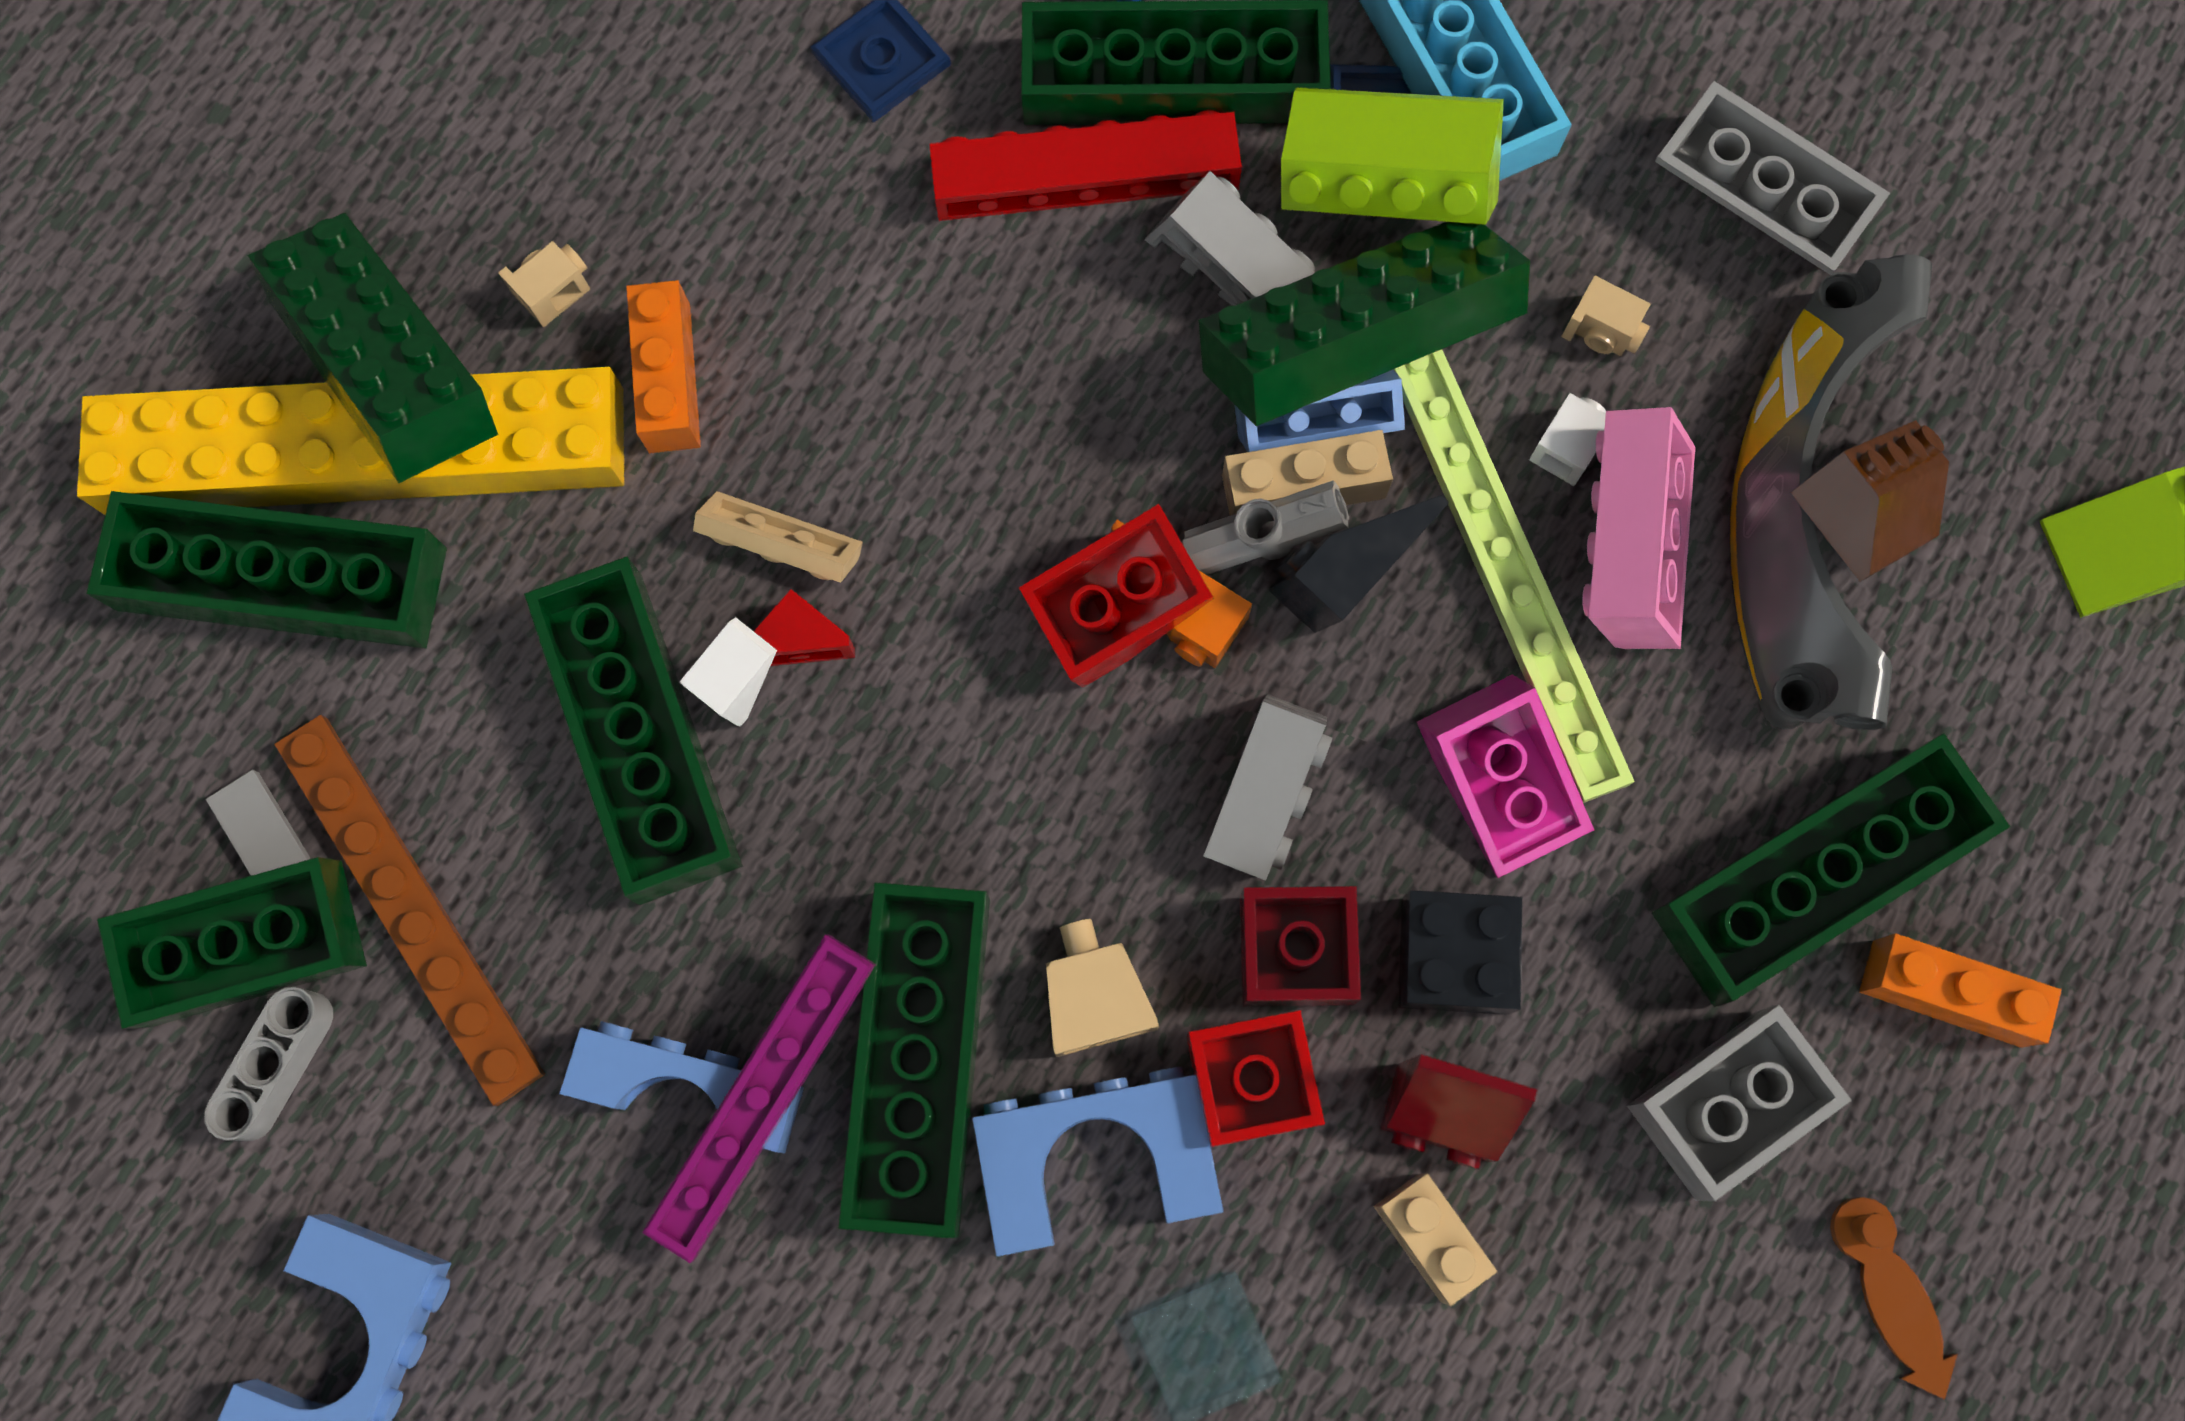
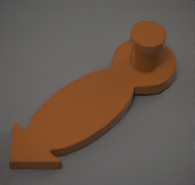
M1865 1197L1847 1199L1837 1206L1831 1217L1830 1230L1832 1238L1841 1252L1861 1263L1860 1281L1872 1320L1892 1353L1901 1363L1912 1370L1911 1373L1901 1376L1899 1379L1945 1400L1958 1354L1954 1353L1943 1358V1337L1931 1299L1909 1265L1893 1252L1897 1238L1894 1218L1886 1206L1875 1199Z

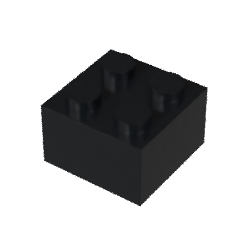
M1410 890L1401 900L1398 1008L1510 1015L1521 1010L1523 897Z

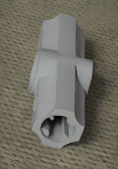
M1330 481L1271 502L1261 498L1250 500L1242 505L1237 514L1184 531L1185 537L1182 542L1196 568L1202 573L1209 575L1260 557L1268 560L1280 559L1287 555L1295 545L1349 528V515L1339 486L1334 481ZM1268 521H1274L1270 533L1258 539L1257 535L1263 524Z

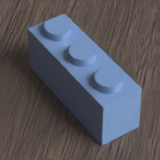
M1394 370L1259 426H1255L1235 406L1238 437L1247 452L1383 430V433L1405 430L1402 380Z

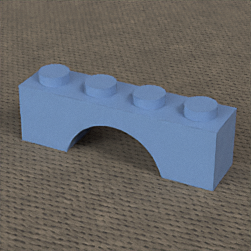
M601 1021L597 1032L580 1027L560 1094L614 1109L626 1110L632 1101L648 1087L666 1080L685 1079L705 1091L715 1104L716 1109H718L742 1070L737 1069L740 1058L707 1050L704 1060L683 1055L686 1047L685 1043L654 1035L651 1046L630 1041L633 1033L632 1029ZM801 1087L763 1149L778 1153L786 1152L804 1087Z

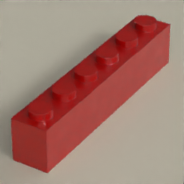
M1215 110L1201 111L1194 116L1169 118L1157 115L1140 122L1120 124L1116 121H1102L1092 127L1069 129L1064 126H1053L1045 129L1043 132L1018 134L1013 131H1004L987 138L967 139L956 136L947 138L939 143H929L935 203L939 221L1182 196L1209 171L1216 177L1225 178L1239 190L1242 171L1234 112L1220 113Z

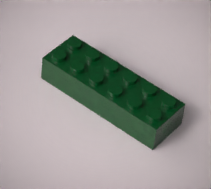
M1328 0L1022 2L1021 95L1024 125H1095L1102 121H1116L1121 124L1140 122L1157 115L1169 118L1188 117L1205 110H1215L1220 113L1234 112L1236 124H1286L1289 121L1296 88L1330 89Z
M345 212L333 218L323 219L313 227L288 238L273 241L265 248L248 255L270 304L398 483L499 435L481 387Z
M1443 222L1421 232L1411 233L1403 239L1375 250L1363 252L1358 257L1330 268L1318 270L1313 275L1283 287L1273 288L1263 295L1238 305L1225 307L1218 313L1198 320L1203 373L1255 426H1259L1527 314L1530 260L1485 224Z
M111 491L86 594L120 612L427 649L447 548L425 528Z
M628 556L524 593L624 896L638 905H643L743 867L643 577Z
M1943 733L1912 750L1653 911L1652 915L1713 1007L1734 1002L2011 826Z
M874 883L867 959L875 963L876 966L863 988L838 1229L942 1238L959 1237L990 898L987 891Z

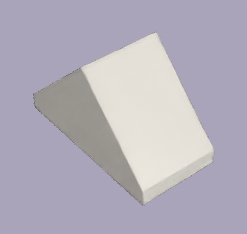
M735 617L727 623L682 678L680 683L720 716L740 727L747 720L777 650Z

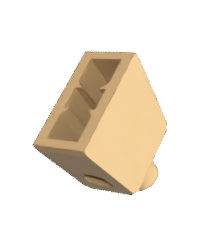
M1092 919L1080 920L1061 926L1060 931L1067 957L1046 963L1052 1040L1056 1057L1158 1030L1157 1017L1122 943L1099 948Z

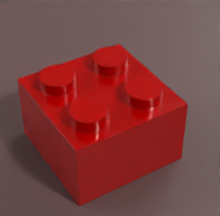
M1301 1010L1188 1032L1186 1038L1193 1073L1197 1077L1210 1147L1325 1125Z

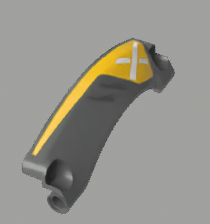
M1904 254L1889 258L1865 260L1857 273L1835 272L1832 275H1828L1820 283L1784 339L1765 375L1748 419L1736 464L1731 493L1729 542L1731 579L1737 624L1751 680L1766 720L1780 729H1793L1804 722L1820 724L1829 716H1834V722L1837 725L1851 729L1878 730L1885 728L1887 725L1892 677L1891 662L1884 651L1864 631L1845 605L1829 575L1820 552L1814 522L1790 492L1812 476L1816 443L1825 415L1847 377L1867 356L1883 343L1927 319L1932 263L1922 256ZM1826 299L1837 301L1843 308L1835 309L1831 307ZM1788 690L1795 693L1801 701L1802 710L1793 711L1786 707L1781 699V691Z

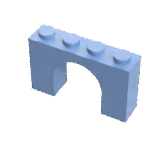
M1175 1067L1149 1073L1151 1083L1134 1087L1128 1086L1127 1077L1094 1083L1096 1094L1073 1098L1072 1088L1039 1094L1040 1105L1018 1109L1017 1099L983 1105L985 1115L973 1117V1124L996 1256L1054 1246L1055 1242L1044 1186L1046 1159L1053 1144L1065 1131L1089 1120H1110L1125 1125L1133 1130L1147 1145L1155 1165L1166 1223L1222 1213L1223 1207L1196 1075L1184 1077L1182 1067Z
M331 1214L308 1215L284 1271L337 1292L355 1305L366 1323L369 1336V1352L364 1371L355 1386L344 1397L330 1404L307 1400L258 1379L234 1384L218 1421H392L402 1402L403 1392L398 1390L404 1373L407 1368L411 1369L414 1367L425 1348L427 1336L422 1334L430 1312H436L447 1296L450 1280L445 1277L451 1262Z

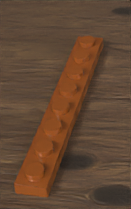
M319 715L276 742L274 745L492 1105H501L546 1075L329 720L323 715Z

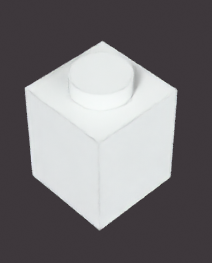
M1569 393L1529 460L1575 486L1596 453V436L1598 431L1605 428L1606 410L1592 399L1578 398Z

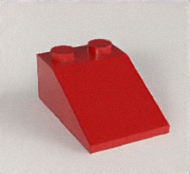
M1160 504L1019 587L1070 680L1082 688L1128 662L1214 599Z

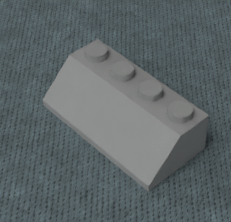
M1713 81L1655 160L1656 163L1829 275L1833 274L1890 194V192L1715 81Z

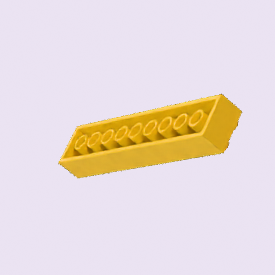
M611 367L471 374L482 389L499 435L401 483H398L327 382L82 396L77 497L105 515L111 491L240 507H261L624 486V389Z

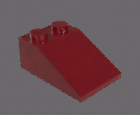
M1420 1054L1397 1064L1380 1129L1393 1133L1392 1144L1424 1153L1426 1143L1447 1149V1161L1479 1170L1481 1160L1498 1162L1535 1102L1538 1089Z

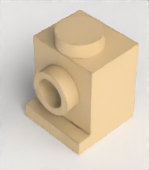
M553 241L542 250L530 253L523 260L521 267L514 273L507 267L498 272L511 293L542 327H545L590 290L582 275L587 269L583 260L568 244L560 249Z
M1594 276L1561 337L1571 341L1576 333L1584 338V342L1589 348L1602 354L1613 352L1622 356L1625 350L1635 354L1650 328L1649 325L1641 321L1651 303Z

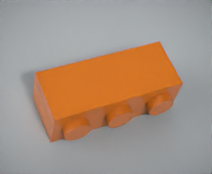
M679 280L626 286L636 433L649 453L701 448L690 303Z
M1895 933L1873 940L1859 993L2023 1048L2049 1043L2062 989Z

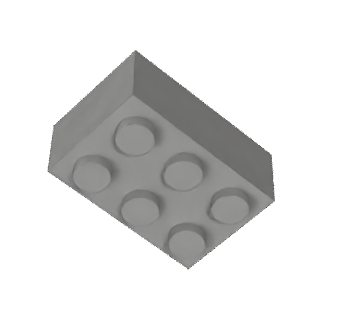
M1776 1005L1755 1012L1631 1102L1627 1107L1696 1201H1716L1852 1100L1781 1006Z

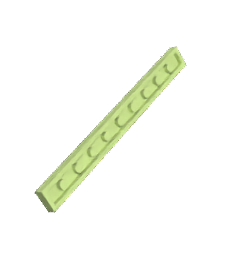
M1441 349L1393 369L1402 380L1404 405L1445 498L1449 501L1450 510L1525 681L1535 687L1583 803L1630 786L1635 782L1443 350Z

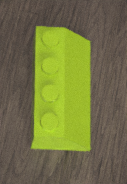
M1296 88L1281 157V209L1487 225L1498 202L1504 99Z

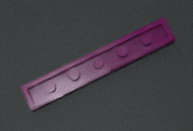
M825 935L648 1221L642 1231L643 1234L688 1263H692L696 1259L876 966L875 963L832 936Z

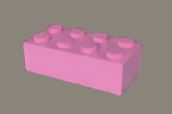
M1672 407L1606 411L1605 428L1598 431L1596 436V455L1599 463L1602 464L1600 481H1594L1591 492L1592 508L1594 513H1597L1596 532H1590L1587 540V556L1589 563L1593 565L1591 584H1585L1583 589L1582 602L1584 614L1589 616L1588 618L1615 648L1681 649L1695 445Z

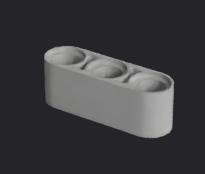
M287 987L275 992L268 1000L207 1104L204 1112L205 1124L212 1135L228 1141H254L265 1136L273 1127L333 1021V1007L323 994L297 987ZM305 1001L308 1006V1016L306 1021L296 1028L292 1020V1014L296 1006ZM275 1051L279 1058V1065L273 1076L267 1078L263 1071V1064L265 1058ZM245 1102L249 1109V1117L245 1125L238 1129L234 1122V1113L239 1104Z

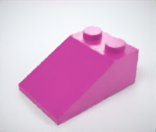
M1512 674L1417 721V725L1438 771L1497 878L1594 831L1538 693L1532 685Z

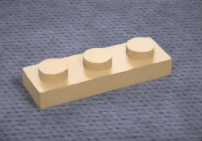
M718 491L696 512L693 527L694 532L711 537L719 544L737 546L760 554L767 561L786 563L806 570L816 578L834 580L840 583L857 563L863 543L862 541Z

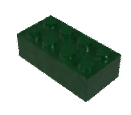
M316 857L97 919L122 1029L158 1026L271 994L283 988L296 987L367 966L341 860Z

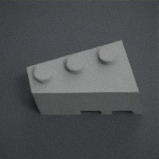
M1211 171L1177 201L1144 239L1154 248L1162 241L1184 257L1185 261L1180 267L1190 275L1194 276L1199 269L1222 289L1218 296L1230 305H1238L1263 295L1273 288L1283 287L1315 273L1314 264L1304 253L1297 249H1291L1277 236V229L1268 218L1262 214L1253 213L1240 200V194L1235 186L1225 178L1216 177Z
M1267 694L1259 710L1204 857L1265 881L1271 867L1282 870L1293 839L1283 836L1291 816L1298 819L1302 818L1313 790L1303 785L1311 765L1318 768L1322 767L1333 737L1323 734L1327 723L1326 716Z

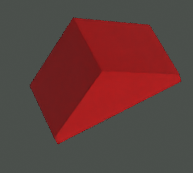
M792 589L754 630L757 635L777 650L771 666L855 658V648L849 635Z

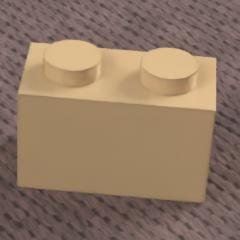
M1428 1173L1417 1174L1373 1206L1441 1303L1452 1306L1498 1272Z

